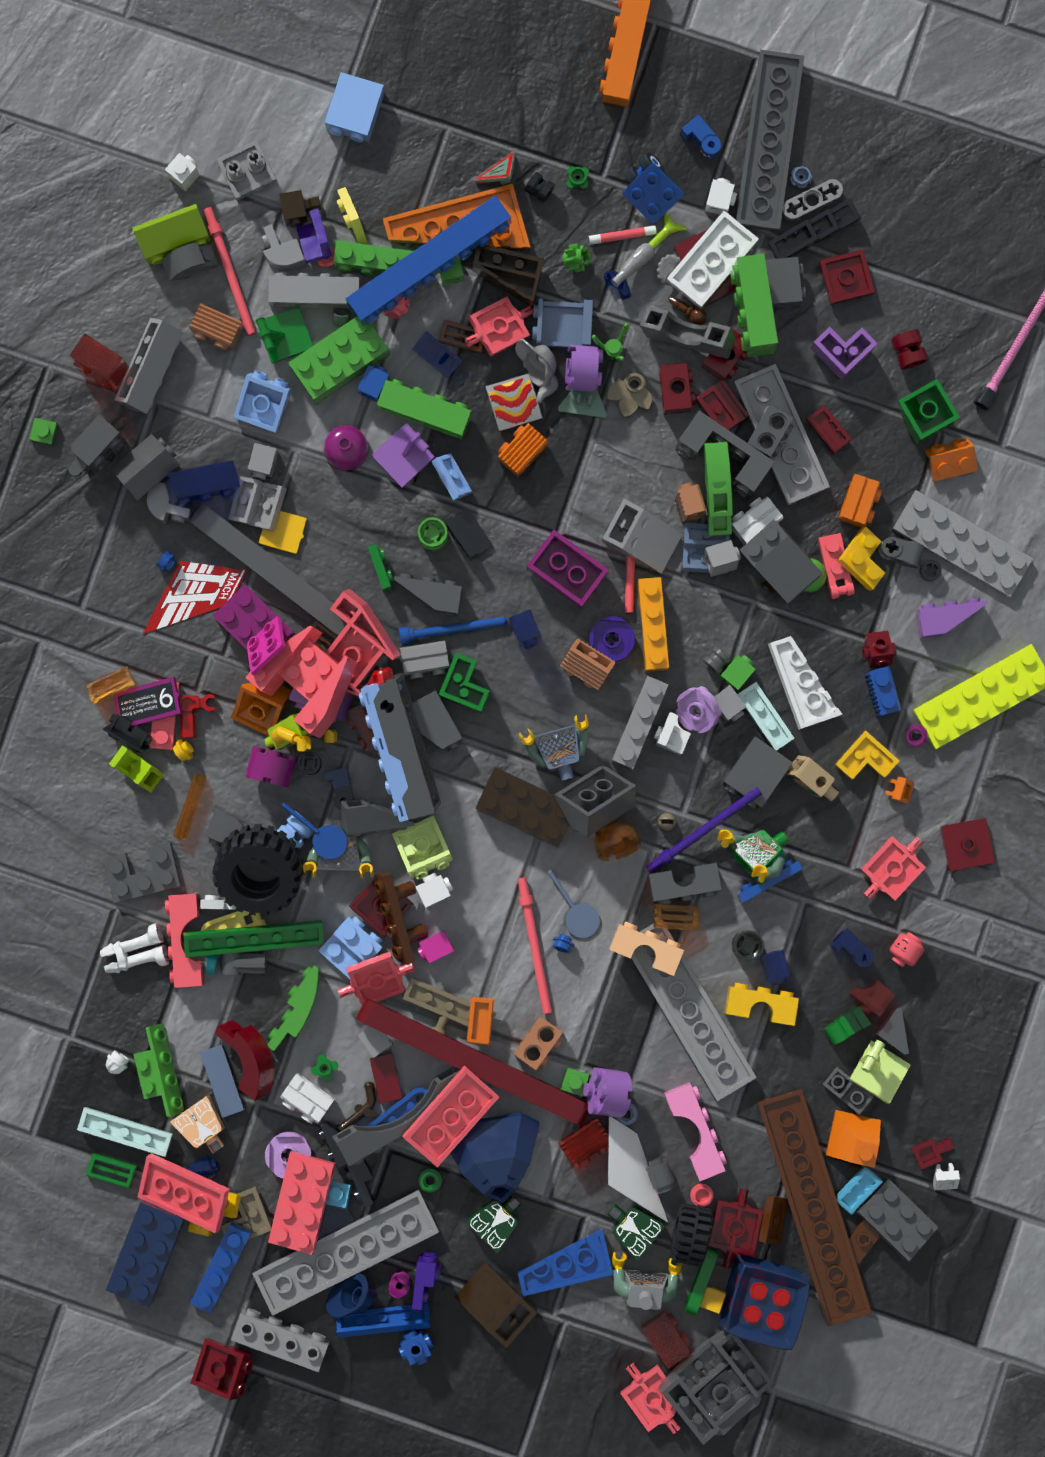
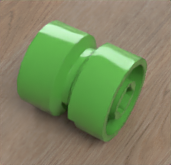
M434 517L422 521L418 528V537L421 545L429 551H439L444 548L448 541V533L443 521Z

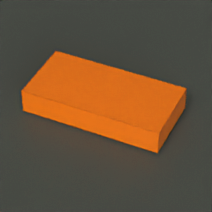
M471 996L467 1043L490 1045L494 999Z

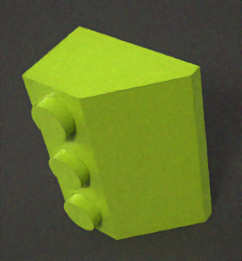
M196 204L132 228L148 265L161 264L162 260L169 253L182 246L192 243H198V246L211 242Z

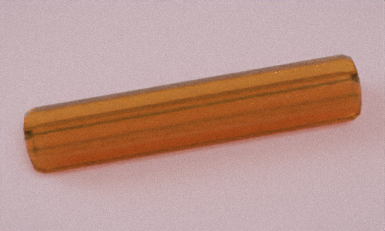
M195 774L174 832L175 838L185 840L206 782V777L203 775Z

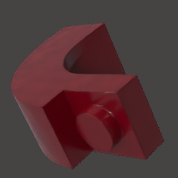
M233 1020L217 1026L215 1035L230 1045L240 1057L243 1073L238 1089L254 1101L270 1094L274 1081V1063L269 1047L262 1035L252 1025L242 1028Z

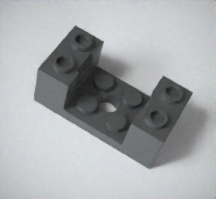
M698 411L678 440L675 448L678 450L677 454L687 461L689 459L695 461L704 448V443H707L708 440H711L712 443L727 442L728 453L731 454L730 458L739 464L742 462L745 464L731 486L734 488L733 492L743 499L745 497L750 499L770 471L774 461L701 411Z

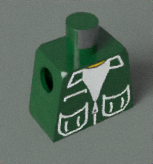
M511 1195L504 1203L492 1199L470 1215L465 1223L498 1253L519 1222V1219L513 1213L521 1205V1202L514 1195Z
M615 1204L607 1213L616 1222L612 1228V1233L637 1261L665 1227L662 1221L634 1205H631L625 1212Z

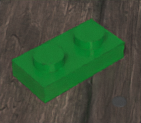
M376 544L368 546L383 592L392 590L390 584L394 583L390 569L385 570L383 562L387 560L383 548L378 549Z

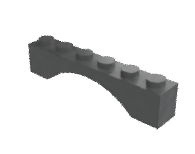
M451 1067L434 1077L422 1099L402 1117L377 1126L351 1125L332 1136L348 1166L352 1164L358 1165L365 1160L366 1156L382 1151L386 1147L385 1145L390 1142L403 1139L402 1135L456 1076L457 1070Z

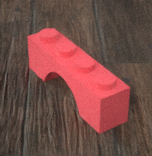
M199 894L168 896L169 900L165 901L166 914H170V923L167 924V936L171 937L172 946L168 947L169 960H173V969H170V983H174V988L205 985L204 963L193 957L185 958L183 935L187 926L193 920L200 917Z

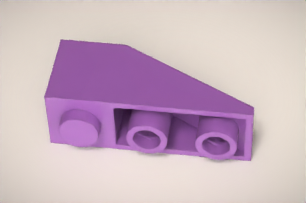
M980 598L967 599L964 604H958L957 601L944 602V606L935 607V604L921 605L922 609L916 611L919 639L944 635L987 605V601H980Z

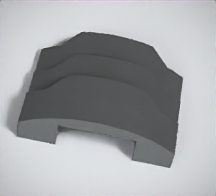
M722 1330L684 1358L665 1378L658 1389L704 1445L714 1435H725L739 1420L760 1404L761 1394L773 1384V1381L741 1340Z

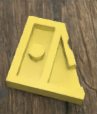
M346 187L337 190L340 199L336 201L340 212L346 213L343 218L347 228H352L357 243L368 245L359 216Z

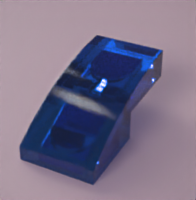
M428 331L412 347L413 351L447 378L462 361Z

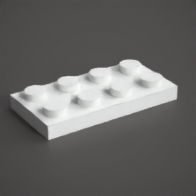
M723 211L668 276L666 281L701 309L728 278L737 257L746 256L758 242L759 238L727 212Z

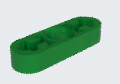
M708 1248L706 1258L698 1268L684 1312L696 1316L718 1257L717 1251Z

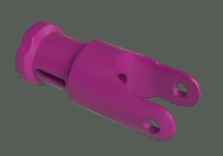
M396 1272L391 1277L389 1294L395 1299L402 1298L410 1289L411 1280L406 1272ZM401 1283L403 1286L397 1288L396 1284Z

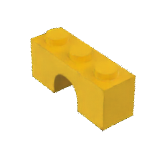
M735 983L734 987H728L725 1014L749 1018L751 1007L757 1002H765L771 1011L769 1021L795 1026L799 998L793 997V992L780 990V995L772 994L770 988L757 987V991L749 990V985Z

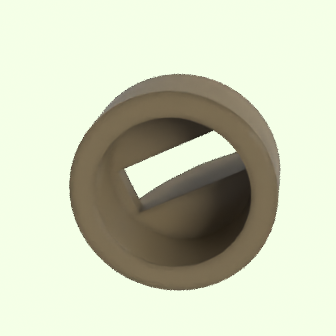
M664 813L658 818V826L663 831H670L676 825V818L671 813ZM662 820H673V824H661Z

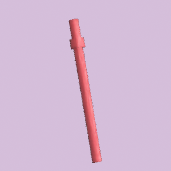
M212 207L204 209V213L209 225L207 227L209 234L213 237L247 336H252L256 334L222 237L221 225L217 223Z
M518 878L521 895L519 902L520 906H523L543 1014L552 1013L532 904H534L533 897L529 894L527 878Z

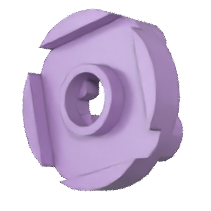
M703 686L690 688L677 698L678 709H676V715H679L678 720L690 731H699L698 733L707 732L717 724L722 714V710L714 696ZM696 706L700 708L701 713H696L694 711L696 709Z
M289 1131L278 1134L270 1141L266 1148V1164L280 1178H284L288 1162L286 1157H282V1153H285L287 1149L312 1156L311 1146L307 1139L296 1132Z

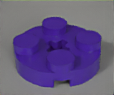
M608 616L598 621L591 629L589 636L590 646L615 662L626 658L632 651L635 643L634 631L624 619L616 616ZM610 633H614V636L619 640L614 642L613 646L609 645V642L605 640L606 637L610 636Z

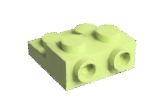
M434 815L415 823L414 826L407 827L405 830L392 833L411 879L415 877L416 879H422L428 876V871L435 868L443 870L450 865L449 862L453 861Z

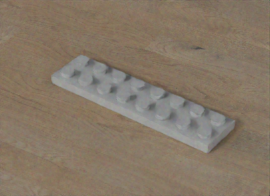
M662 919L640 931L643 934L646 933V930L658 934V940L667 943L668 939L674 941ZM647 945L638 946L634 950L631 959L716 1101L721 1100L757 1078L685 957L682 955L675 975L672 976L651 967L654 961V951L651 947Z
M417 1190L318 1239L313 1255L294 1251L254 1271L252 1274L273 1316L439 1233V1229L420 1190Z

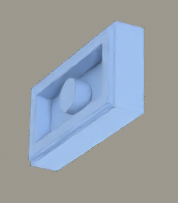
M451 453L431 461L453 501L472 493Z

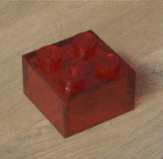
M85 333L69 355L74 361L73 365L80 373L87 377L91 374V377L96 380L95 382L105 389L111 387L115 390L129 368L121 356Z

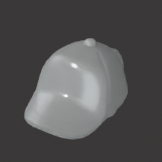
M520 339L516 344L515 351L523 361L524 368L528 370L531 381L540 387L537 401L541 403L545 397L551 395L558 388V381L554 375L557 365L556 359L546 345L533 347L524 339Z

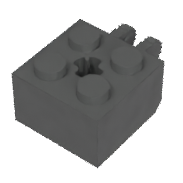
M100 415L71 444V451L77 458L68 467V471L75 479H81L90 470L95 474L99 471L103 472L109 466V460L114 454H120L125 448V438Z

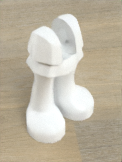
M157 923L150 925L147 933L143 936L124 942L118 941L115 944L110 943L100 950L101 957L116 954L118 961L104 966L105 972L120 973L121 970L127 971L128 968L147 962H156L160 966L169 965L168 951L165 945L128 956L127 953L139 948L163 943L164 937Z

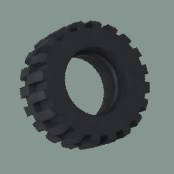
M254 824L253 828H250L249 825L242 826L240 832L239 830L231 832L229 837L223 840L218 850L212 871L214 886L218 887L217 893L219 896L226 898L225 903L230 907L234 905L236 910L241 913L243 910L249 912L248 915L254 916L256 913H261V916L269 915L270 911L277 913L282 910V906L287 907L298 893L303 876L304 860L302 859V852L300 848H295L296 842L293 838L288 839L286 837L287 833L282 830L280 832L275 831L273 826L268 825V828L262 827V824ZM248 858H260L271 863L278 871L279 876L267 882L254 881L241 872L238 863Z

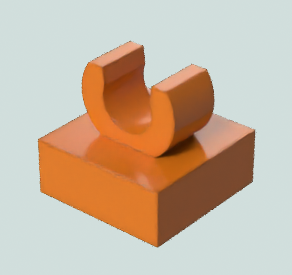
M898 777L897 780L889 779V782L895 785V789L892 792L886 791L885 793L892 797V799L908 805L914 782L902 777Z

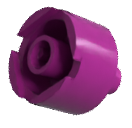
M252 746L245 777L289 788L297 757L284 754L283 758H281L282 753L268 749L266 754V749Z

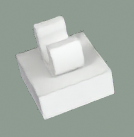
M949 1163L948 1171L943 1172L940 1169V1164H937L933 1179L934 1190L957 1189L960 1181L959 1171H954L953 1164Z

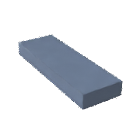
M223 1044L200 1052L222 1118L245 1110Z

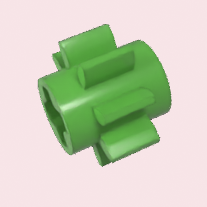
M578 243L571 244L569 249L564 251L563 262L570 271L574 270L575 273L585 271L584 266H589L591 255L584 245L579 246Z

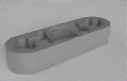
M831 179L787 200L783 205V218L794 222L836 202L842 195V184L838 180ZM829 186L832 189H837L835 195L829 193L824 197L826 201H823L822 194L828 191ZM809 195L816 196L818 204L816 206L808 205L806 197ZM799 200H801L802 207L796 210V215H793L792 212H787L790 205L792 208H796L800 205Z

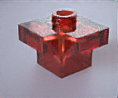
M874 980L867 988L861 989L854 986L849 991V994L861 1003L862 1011L868 1016L873 1014L880 1017L891 1000L896 996L879 980Z

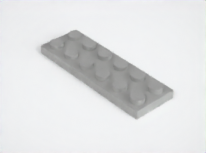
M776 364L734 381V386L749 415L754 431L769 405L793 417L790 423L794 426L787 438L783 436L779 444L783 446L776 457L771 456L770 458L774 461L771 470L787 506L829 489V483ZM774 419L771 421L773 428L781 429L783 427L780 420ZM761 439L760 445L768 449L771 447V442L768 439Z
M917 490L914 491L892 529L910 541L924 545V549L1008 598L1014 593L1033 560L1032 557Z

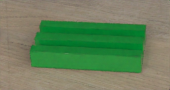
M92 1153L86 1176L130 1189L138 1166ZM99 1160L129 1169L130 1173L95 1163V1161ZM93 1168H96L102 1171L128 1178L127 1182H125L122 1180H118L112 1177L92 1172Z

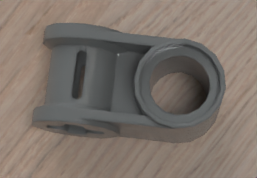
M889 537L879 544L878 554L885 560L910 568H919L924 545L896 537ZM889 544H891V548L894 549V551L891 553H889V549L886 548V546Z

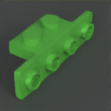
M164 1024L146 1027L151 1050L133 1054L143 1097L147 1099L162 1095L166 1116L173 1117L184 1112L183 1100L180 1095Z

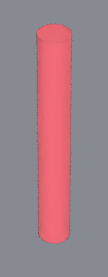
M626 556L625 613H634L635 560Z

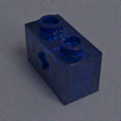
M531 610L509 618V624L519 648L524 646L526 650L538 645L537 642L540 640L541 634Z

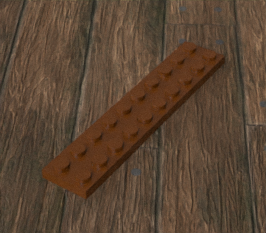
M802 1088L758 1101L827 1326L872 1314Z

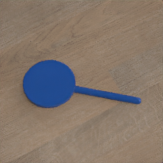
M282 804L286 811L315 833L313 836V848L320 857L335 859L344 853L347 847V837L341 828L335 825H325L317 829L288 805Z

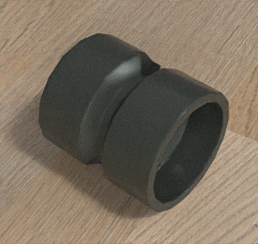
M750 930L737 933L731 944L734 954L740 959L748 961L760 957L764 950L762 937Z

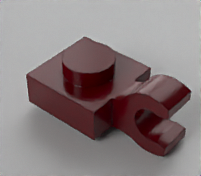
M931 1138L911 1147L921 1170L943 1161L940 1154L955 1148L950 1138H946L937 1144Z

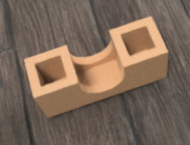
M626 921L624 926L618 924L608 950L631 958L638 946L647 945L654 951V961L651 967L672 976L675 975L684 950L680 949V943L670 939L667 940V943L658 940V934L646 930L645 934L638 932V926Z

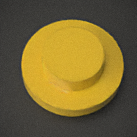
M179 739L173 747L174 753L183 762L191 760L194 752L192 745L188 741Z

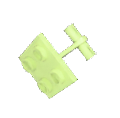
M871 1040L849 1080L887 1104H890L910 1064L883 1048L885 1046L883 1042Z

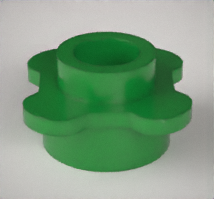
M569 167L567 170L569 175L567 187L570 189L574 187L586 189L589 185L587 181V175H589L588 168Z
M320 1055L317 1058L316 1066L312 1067L311 1072L314 1076L318 1075L325 1082H329L332 1080L334 1070L338 1069V1063L327 1059L326 1055Z

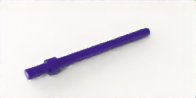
M758 787L754 788L671 849H665L659 854L660 857L646 866L647 870L653 873L664 864L668 865L674 861L675 856L761 796L762 792Z

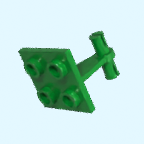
M299 306L267 318L261 317L255 320L260 331L258 333L259 338L263 340L272 364L301 354L313 346Z

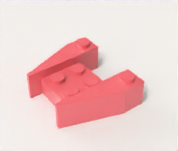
M348 589L341 593L330 608L347 625L326 653L338 663H340L345 655L357 662L346 692L359 697V693H361V689L364 687L362 683L384 654L392 660L399 658L401 654L368 603L351 589Z
M310 625L286 641L285 648L257 674L252 675L249 672L245 678L261 692L273 696L284 681L288 682L308 700V703L294 720L309 734L321 738L335 721L357 662L346 655L340 663L335 661L315 643L322 632Z

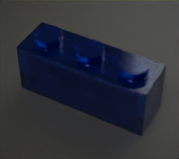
M233 460L171 472L164 478L171 505L179 504V506L189 505L193 500L200 499V502L210 501L214 499L213 496L221 495L222 498L230 497L241 486Z

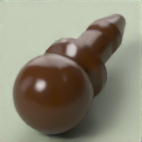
M669 298V302L673 307L686 313L684 318L689 319L692 324L703 325L706 322L707 313L702 308H695L693 304L689 307V305L681 302L679 299Z

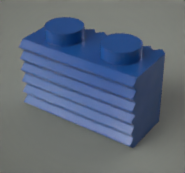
M890 666L866 673L864 677L867 678L868 690L871 691L869 694L872 695L874 712L877 713L875 716L881 717L901 711Z

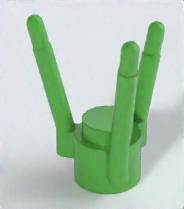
M624 324L617 340L611 339L606 344H603L596 335L592 336L594 342L599 346L600 350L604 351L607 358L616 362L624 360V357L621 356L623 350L621 343L629 324Z

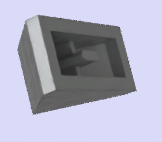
M894 1007L875 1034L904 1055L909 1054L902 1008Z

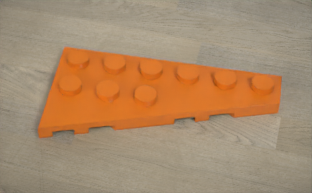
M513 184L383 218L389 242L425 244L496 195L511 216L510 228L503 234L499 235L497 233L492 236V240L487 245L498 248L530 250L529 240Z

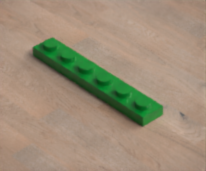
M322 920L183 933L185 958L324 945Z

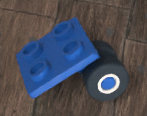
M645 152L639 158L640 167L637 169L635 166H631L625 172V177L630 185L622 194L652 224H655L684 196V192L664 173V167L659 159L652 153Z

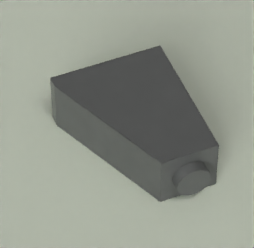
M436 690L412 703L422 736L443 751L448 749L450 752L460 746L459 742L463 739Z

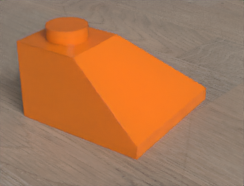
M252 683L242 684L231 719L269 736L268 729L280 722L288 706L292 690L281 685L273 696L261 692Z
M835 1110L826 1155L875 1168L880 1143L881 1120Z

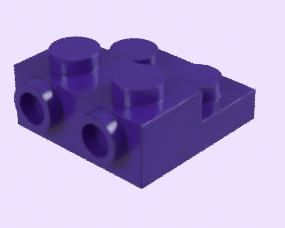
M424 1252L423 1255L418 1257L412 1309L422 1310V1305L427 1304L429 1287H434V1282L439 1281L441 1264L437 1263V1253Z

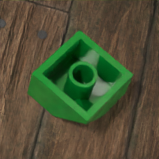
M938 379L897 401L904 424L916 445L953 425L960 418Z

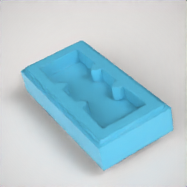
M863 1166L836 1195L837 1203L852 1215L880 1186L882 1179L867 1166Z

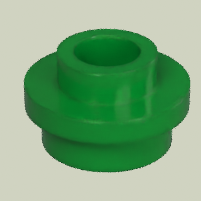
M426 1169L420 1174L419 1185L424 1191L434 1192L440 1188L442 1177L437 1170ZM428 1176L434 1177L435 1182L433 1184L426 1182Z

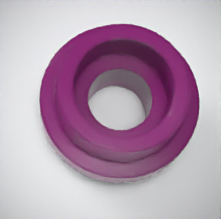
M915 724L906 730L905 739L910 746L921 747L928 740V732L922 725ZM916 731L921 734L919 740L913 737V733Z

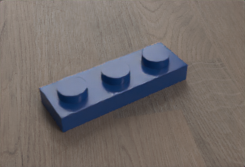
M790 859L785 862L779 877L768 879L762 886L759 883L753 885L749 882L739 888L741 892L737 894V897L743 903L803 868L799 861L793 863Z

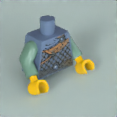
M576 715L574 717L575 725L536 736L528 729L529 736L523 738L521 733H519V738L524 744L529 757L539 767L547 768L548 771L558 769L561 781L572 779L574 775L571 765L580 762L579 759L585 755L589 742L587 715H585L583 722H578Z

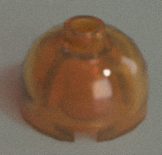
M616 819L598 830L594 839L597 857L602 861H609L608 857L616 855V860L626 857L638 850L637 844L641 845L635 828L628 822L616 821Z

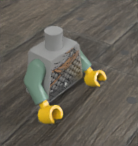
M623 1252L621 1260H619L615 1256L616 1253H613L611 1266L615 1268L613 1270L614 1290L625 1299L627 1306L642 1308L643 1310H660L663 1303L674 1299L679 1282L677 1275L681 1274L683 1263L674 1266L670 1258L668 1268L670 1275L622 1269L626 1261V1254Z

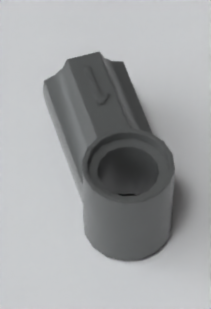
M242 952L221 954L220 974L266 973V954Z

